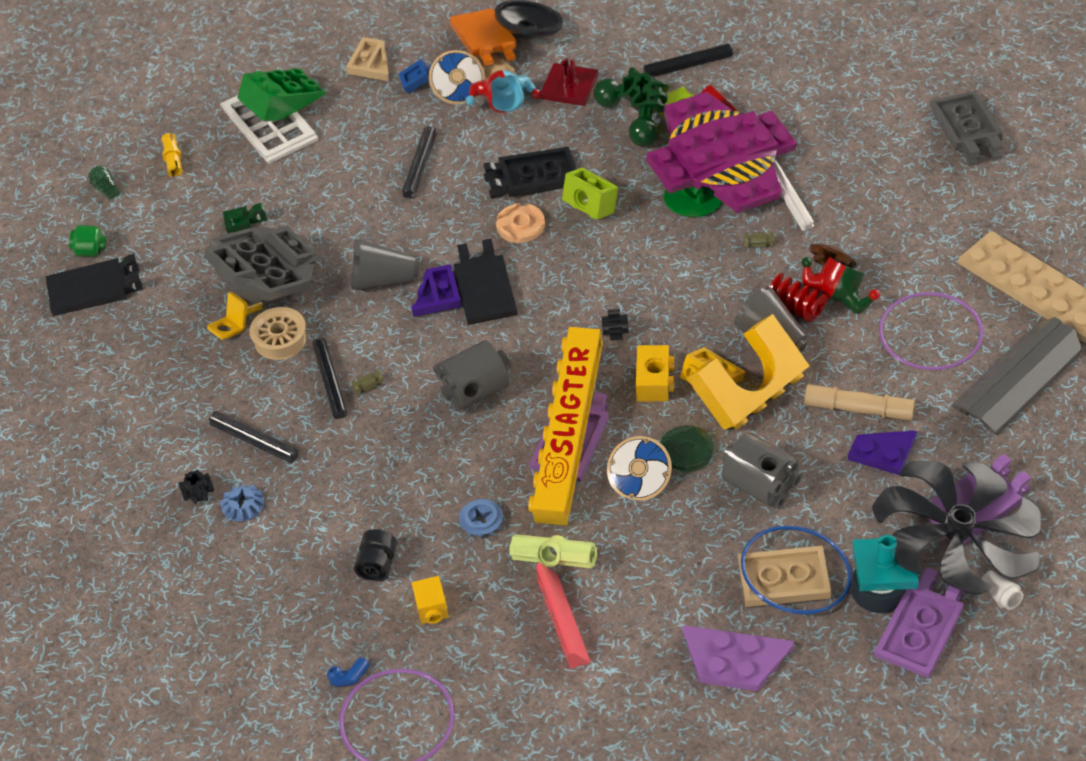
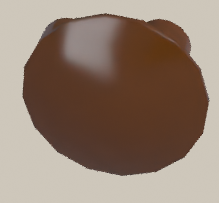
M811 244L809 247L810 252L814 255L812 260L820 265H824L828 257H831L853 269L857 266V263L850 255L835 246Z

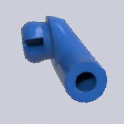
M359 657L349 670L342 671L340 667H331L327 671V678L330 680V684L335 687L354 685L367 671L370 664L363 657Z

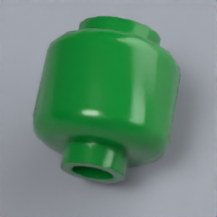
M80 224L75 230H71L69 249H73V253L76 256L95 258L99 255L100 250H105L106 236H102L99 227Z

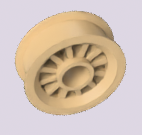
M276 307L260 313L250 325V337L255 343L256 350L268 359L282 360L292 357L303 348L306 342V323L304 317L298 311L291 308Z

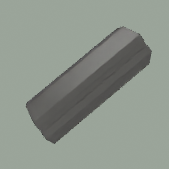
M1056 317L1037 323L952 404L953 408L966 416L970 413L972 417L979 418L986 429L998 435L1079 357L1082 348L1075 328L1062 323Z

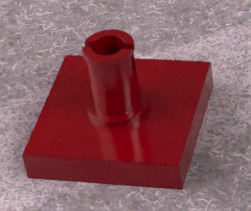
M569 59L562 60L560 64L553 63L540 92V99L586 106L599 75L598 69L575 66V62L572 59L570 60V65Z

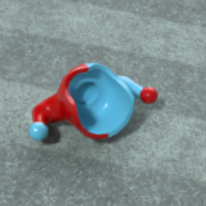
M499 70L492 73L488 79L471 84L466 103L470 106L474 105L476 96H485L494 111L504 113L520 107L524 100L523 90L529 91L534 99L540 98L541 91L536 89L528 76H516L508 70Z

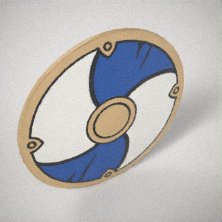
M460 50L447 51L438 56L432 63L429 71V83L433 92L438 98L449 104L466 102L471 84L485 80L484 70L480 62L473 55Z
M645 436L631 437L619 443L612 451L607 464V475L613 489L623 497L639 501L649 500L660 494L667 486L672 473L671 459L665 447L655 439Z

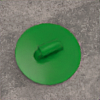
M691 186L671 194L665 189L663 195L664 203L671 211L686 217L709 215L716 211L722 203L721 200L714 196L715 191L705 186H701V189Z

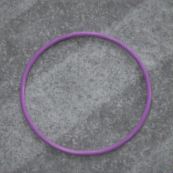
M923 292L905 296L890 305L880 320L879 335L885 349L900 362L919 369L942 370L966 362L978 351L983 340V326L977 313L960 299L942 293ZM933 295L949 298L965 306L974 315L979 326V340L974 350L967 357L956 363L939 367L916 365L900 358L888 347L883 336V323L887 314L897 304L913 297Z
M392 669L374 674L358 684L347 696L342 706L339 729L346 747L361 761L371 760L356 752L348 742L344 731L345 710L353 695L363 685L383 675L411 673L422 676L436 684L448 701L450 721L443 739L432 751L414 761L428 759L448 739L454 723L453 702L445 687L432 676L412 669Z

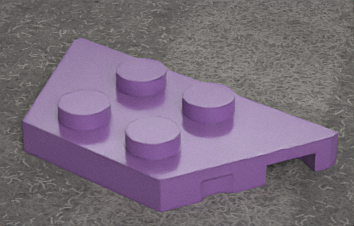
M683 625L682 629L700 683L758 691L766 682V678L776 671L780 666V662L794 648V641Z

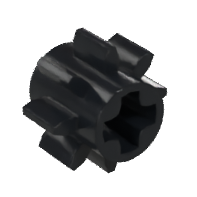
M620 309L608 310V316H601L603 336L610 335V341L623 340L622 334L629 333L627 314L620 315Z
M199 470L184 474V482H179L184 501L190 499L194 501V504H197L200 501L209 500V492H214L209 473L203 475Z

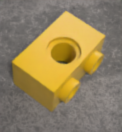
M669 345L637 346V402L669 401V392H674V376H669V372H674L675 369L674 356H669Z

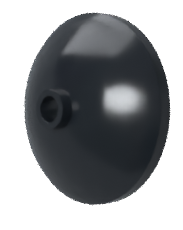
M505 1L496 6L494 13L495 19L503 28L522 39H539L557 33L563 24V19L557 11L532 1Z

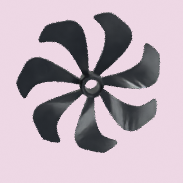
M937 461L908 462L901 469L899 475L901 477H915L924 480L936 492L946 512L919 493L902 486L888 487L879 495L872 506L874 516L879 523H883L887 517L895 512L913 513L941 523L908 526L892 534L897 540L895 559L900 567L907 571L921 574L922 569L918 559L919 552L927 544L947 536L951 542L941 561L940 576L947 585L966 593L979 595L992 589L991 584L972 573L966 562L963 541L967 540L968 537L981 550L993 568L1006 578L1017 579L1038 570L1040 562L1038 552L1027 554L1011 553L996 547L972 532L973 528H980L1024 538L1035 537L1041 528L1040 509L1026 498H1022L1021 507L1017 513L1001 519L976 522L975 513L1005 494L1007 484L1001 476L983 463H963V468L975 478L976 482L974 495L967 506L957 504L955 479L950 468L945 464Z

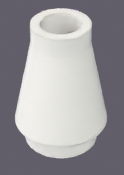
M988 571L983 575L982 580L992 585L989 593L1000 608L1012 610L1021 603L1023 592L1019 585L997 575L994 571Z

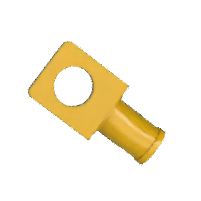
M231 291L227 296L226 317L208 324L207 329L221 340L228 339L241 333L246 327V316L260 311L263 304L261 302L250 306ZM228 326L231 328V330L220 331L218 330V327Z

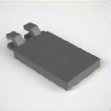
M976 90L930 101V108L955 151L964 153L969 166L979 164V159L976 155H979V148L987 147V151L993 161L1002 159V153L999 150L1003 149L1001 143L1003 133Z

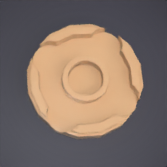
M520 203L505 207L497 216V232L503 239L509 242H529L542 234L545 228L544 214L539 208L531 204H526L527 206H520Z

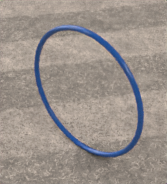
M799 526L768 528L753 536L742 552L741 570L749 588L761 600L785 612L816 614L827 611L838 605L846 597L851 587L852 572L845 554L829 538L808 528ZM778 530H797L815 535L830 544L842 557L848 575L846 588L836 601L823 608L797 610L778 605L764 597L749 580L745 568V557L749 547L764 534Z

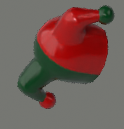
M809 257L802 259V283L808 285L811 289L821 291L833 301H842L853 313H862L874 300L879 299L880 292L877 289H872L867 297L860 298L857 291L865 273L849 268L828 257L821 272L814 274L810 267L813 263L812 259Z

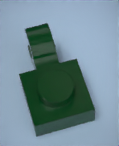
M263 203L253 205L249 211L247 206L223 211L227 234L249 229L253 223L267 221Z

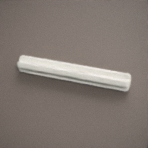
M775 160L773 165L782 191L781 196L803 231L813 229L814 221L777 160Z

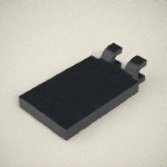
M569 146L498 157V163H483L485 170L483 176L485 182H489L491 189L489 190V195L491 199L502 197L507 192L509 197L562 189L564 188L566 173L577 170Z
M491 238L482 240L483 256L470 258L467 243L457 245L460 263L453 265L468 325L518 315L503 255L495 256Z
M135 254L125 256L122 262L115 258L45 276L52 315H62L127 299V293L143 290L139 277V265L136 262Z

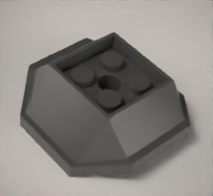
M253 227L212 238L205 250V259L214 267L218 276L251 306L309 289L318 253L290 227H278L277 229Z

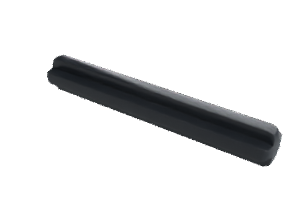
M727 43L646 64L643 66V71L652 77L732 57L733 49Z
M427 125L423 130L402 189L404 198H414L416 196L437 135L434 126L430 127Z
M323 337L314 339L312 344L333 417L335 419L344 418L347 416V411L326 339Z
M214 411L209 417L211 426L286 462L293 463L299 456L296 448L221 412Z

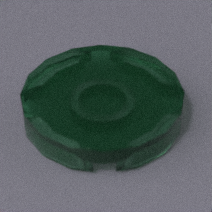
M684 425L675 427L667 431L660 442L670 456L672 470L674 468L683 473L695 472L706 467L714 453L712 438L705 430L697 426Z

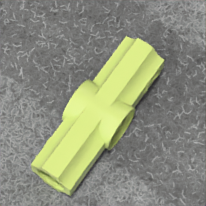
M515 534L512 536L510 544V555L512 560L538 562L546 567L565 565L593 568L597 558V547L593 542L566 540L559 535L547 538ZM549 547H553L556 550L557 556L551 553Z

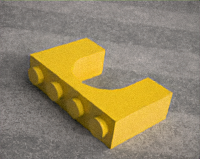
M773 314L761 319L743 333L763 365V380L756 391L744 390L736 385L717 358L706 362L687 377V380L724 430L730 427L738 429L748 421L746 416L751 412L756 414L767 406L766 400L770 397L775 399L786 391L784 386L788 383L792 385L803 378L802 372L809 367L805 358Z

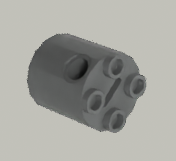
M487 340L433 366L437 378L444 385L440 387L442 395L447 401L451 400L457 412L509 386L508 371L511 368L509 359L502 349L496 351Z
M745 433L736 442L730 443L723 453V480L769 507L781 508L786 500V493L791 487H797L802 477V474L798 472L799 461L796 457L753 433Z

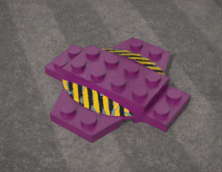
M708 92L665 105L664 115L669 134L671 135L668 146L648 152L646 161L670 194L691 186L697 189H701V186L710 187L715 191V197L737 213L780 198L782 191L773 163L776 156L796 150L797 142L772 110L756 115L754 111L747 113L735 112Z

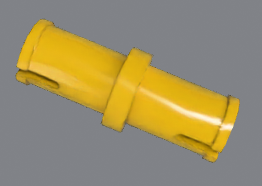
M166 133L161 137L164 149L162 157L167 165V174L172 177L173 170L174 177L183 174L180 162L182 154L177 146V137L172 133L171 140L170 133Z

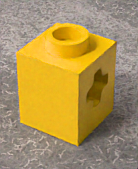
M439 576L411 582L421 624H436L442 621V619L449 618Z

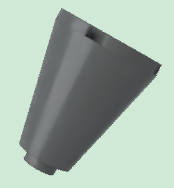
M355 239L351 289L357 290L412 282L414 277H418L419 262L415 261V256L361 239Z
M766 286V291L763 288L757 290L741 307L745 310L743 315L740 317L737 314L735 317L734 325L746 332L761 319L773 314L800 353L807 345V342H805L807 335L769 286Z

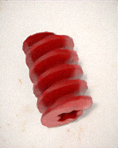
M779 273L773 279L770 287L790 313H794L798 318L803 317L806 322H812L823 311L828 296L822 294L818 298L819 291L816 289L809 294L810 287L808 285L801 289L800 281H796L792 285V277L789 276L784 280V274Z

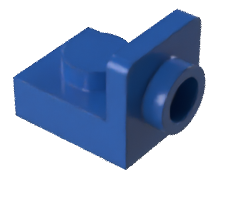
M420 59L398 73L403 88L408 94L424 83L429 82L431 64L427 65Z

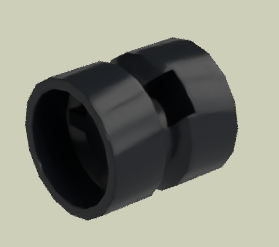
M371 529L364 532L354 564V572L364 580L382 582L388 579L392 565L391 560L394 558L398 543L396 538L392 534L380 529Z

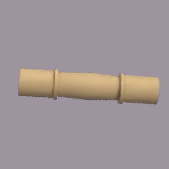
M808 384L804 405L831 409V411H834L835 408L854 413L882 415L884 419L887 417L912 421L915 400L888 396V394H885V397L864 392L838 390L837 387L830 388Z

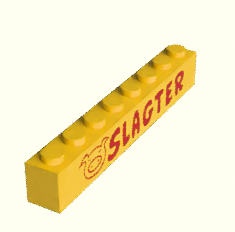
M569 327L567 337L562 339L561 350L563 358L558 359L557 363L559 378L558 381L553 382L552 388L554 402L549 403L548 406L549 426H545L543 430L545 446L544 449L539 450L538 464L540 465V470L534 474L533 486L536 489L535 494L530 495L528 504L529 512L533 513L535 523L568 525L603 346L600 329Z

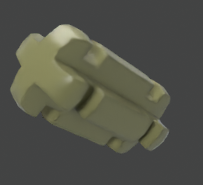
M752 232V235L745 233L744 246L746 248H749V245H752V247H766V245L773 247L774 233L770 232V235H766V232Z
M374 370V374L370 372L359 377L357 382L353 380L351 386L353 391L360 395V391L366 392L377 387V383L383 384L384 380L379 370Z

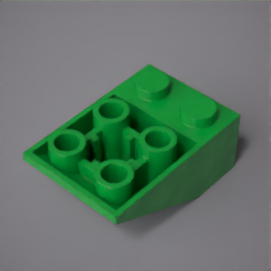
M292 68L291 70L275 69L269 72L255 71L254 73H244L237 99L262 121L266 122L285 119L324 96L326 91L299 68Z

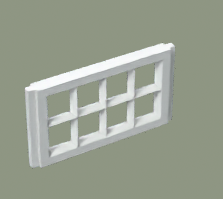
M238 95L220 103L223 110L268 164L319 141L313 129L298 112L289 116L293 123L279 130L273 124L276 121H262L249 127L244 121L256 114L249 111L239 116L235 109L244 104L237 99ZM269 125L274 132L260 139L254 134L255 131ZM297 127L304 133L289 141L283 135ZM278 136L284 142L271 150H268L263 145Z

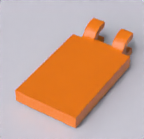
M492 8L449 17L450 26L468 52L474 57L480 56L485 66L494 64L491 54L502 52L506 61L516 60V55L512 50L516 49V40L509 31L498 23L494 16L495 11Z

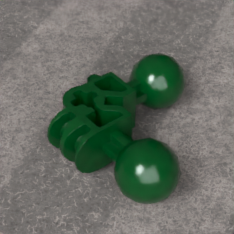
M634 67L629 68L628 76L623 77L622 84L611 78L602 79L596 84L593 90L594 99L601 107L612 108L619 104L622 98H625L631 102V107L639 112L638 118L630 124L628 130L629 138L635 145L647 147L657 140L659 130L655 121L652 120V114L664 112V104L668 101V95L665 94L670 87L668 84L656 80L648 73H639Z

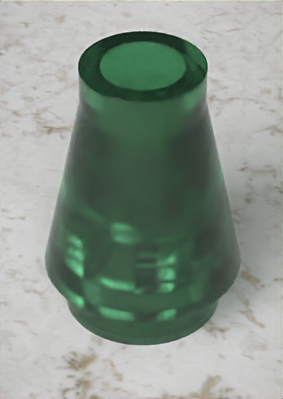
M97 166L89 172L90 185L104 194L109 200L120 195V190L108 168Z

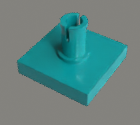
M882 535L880 538L852 540V552L860 592L918 589L919 581L917 574L900 567L895 559L897 540L894 536Z

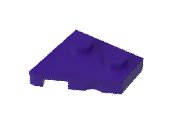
M451 264L426 269L423 283L417 292V301L411 307L413 317L461 307Z
M917 431L858 434L848 453V460L899 475L917 438Z

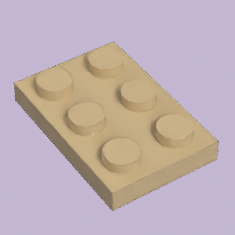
M823 546L746 554L745 568L749 580L770 601L776 604L831 599V588ZM738 554L745 607L769 605L761 600L747 585L741 570L742 554Z

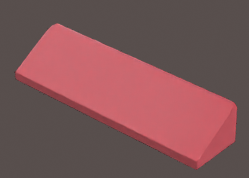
M537 563V581L569 667L576 668L589 664V656L558 574L542 563Z

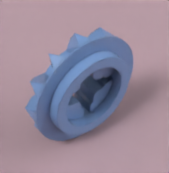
M244 483L238 488L232 486L230 492H224L223 500L220 501L223 514L230 520L247 521L256 517L261 512L264 506V497L261 490H257L254 484L249 487ZM244 495L246 500L243 502L242 508H240L238 502H240V499Z
M487 499L469 502L462 508L459 514L461 529L467 531L469 536L474 534L479 538L484 534L492 536L494 530H500L501 522L503 521V512L500 506ZM476 513H478L479 516L481 515L483 518H486V523H481V521H477Z

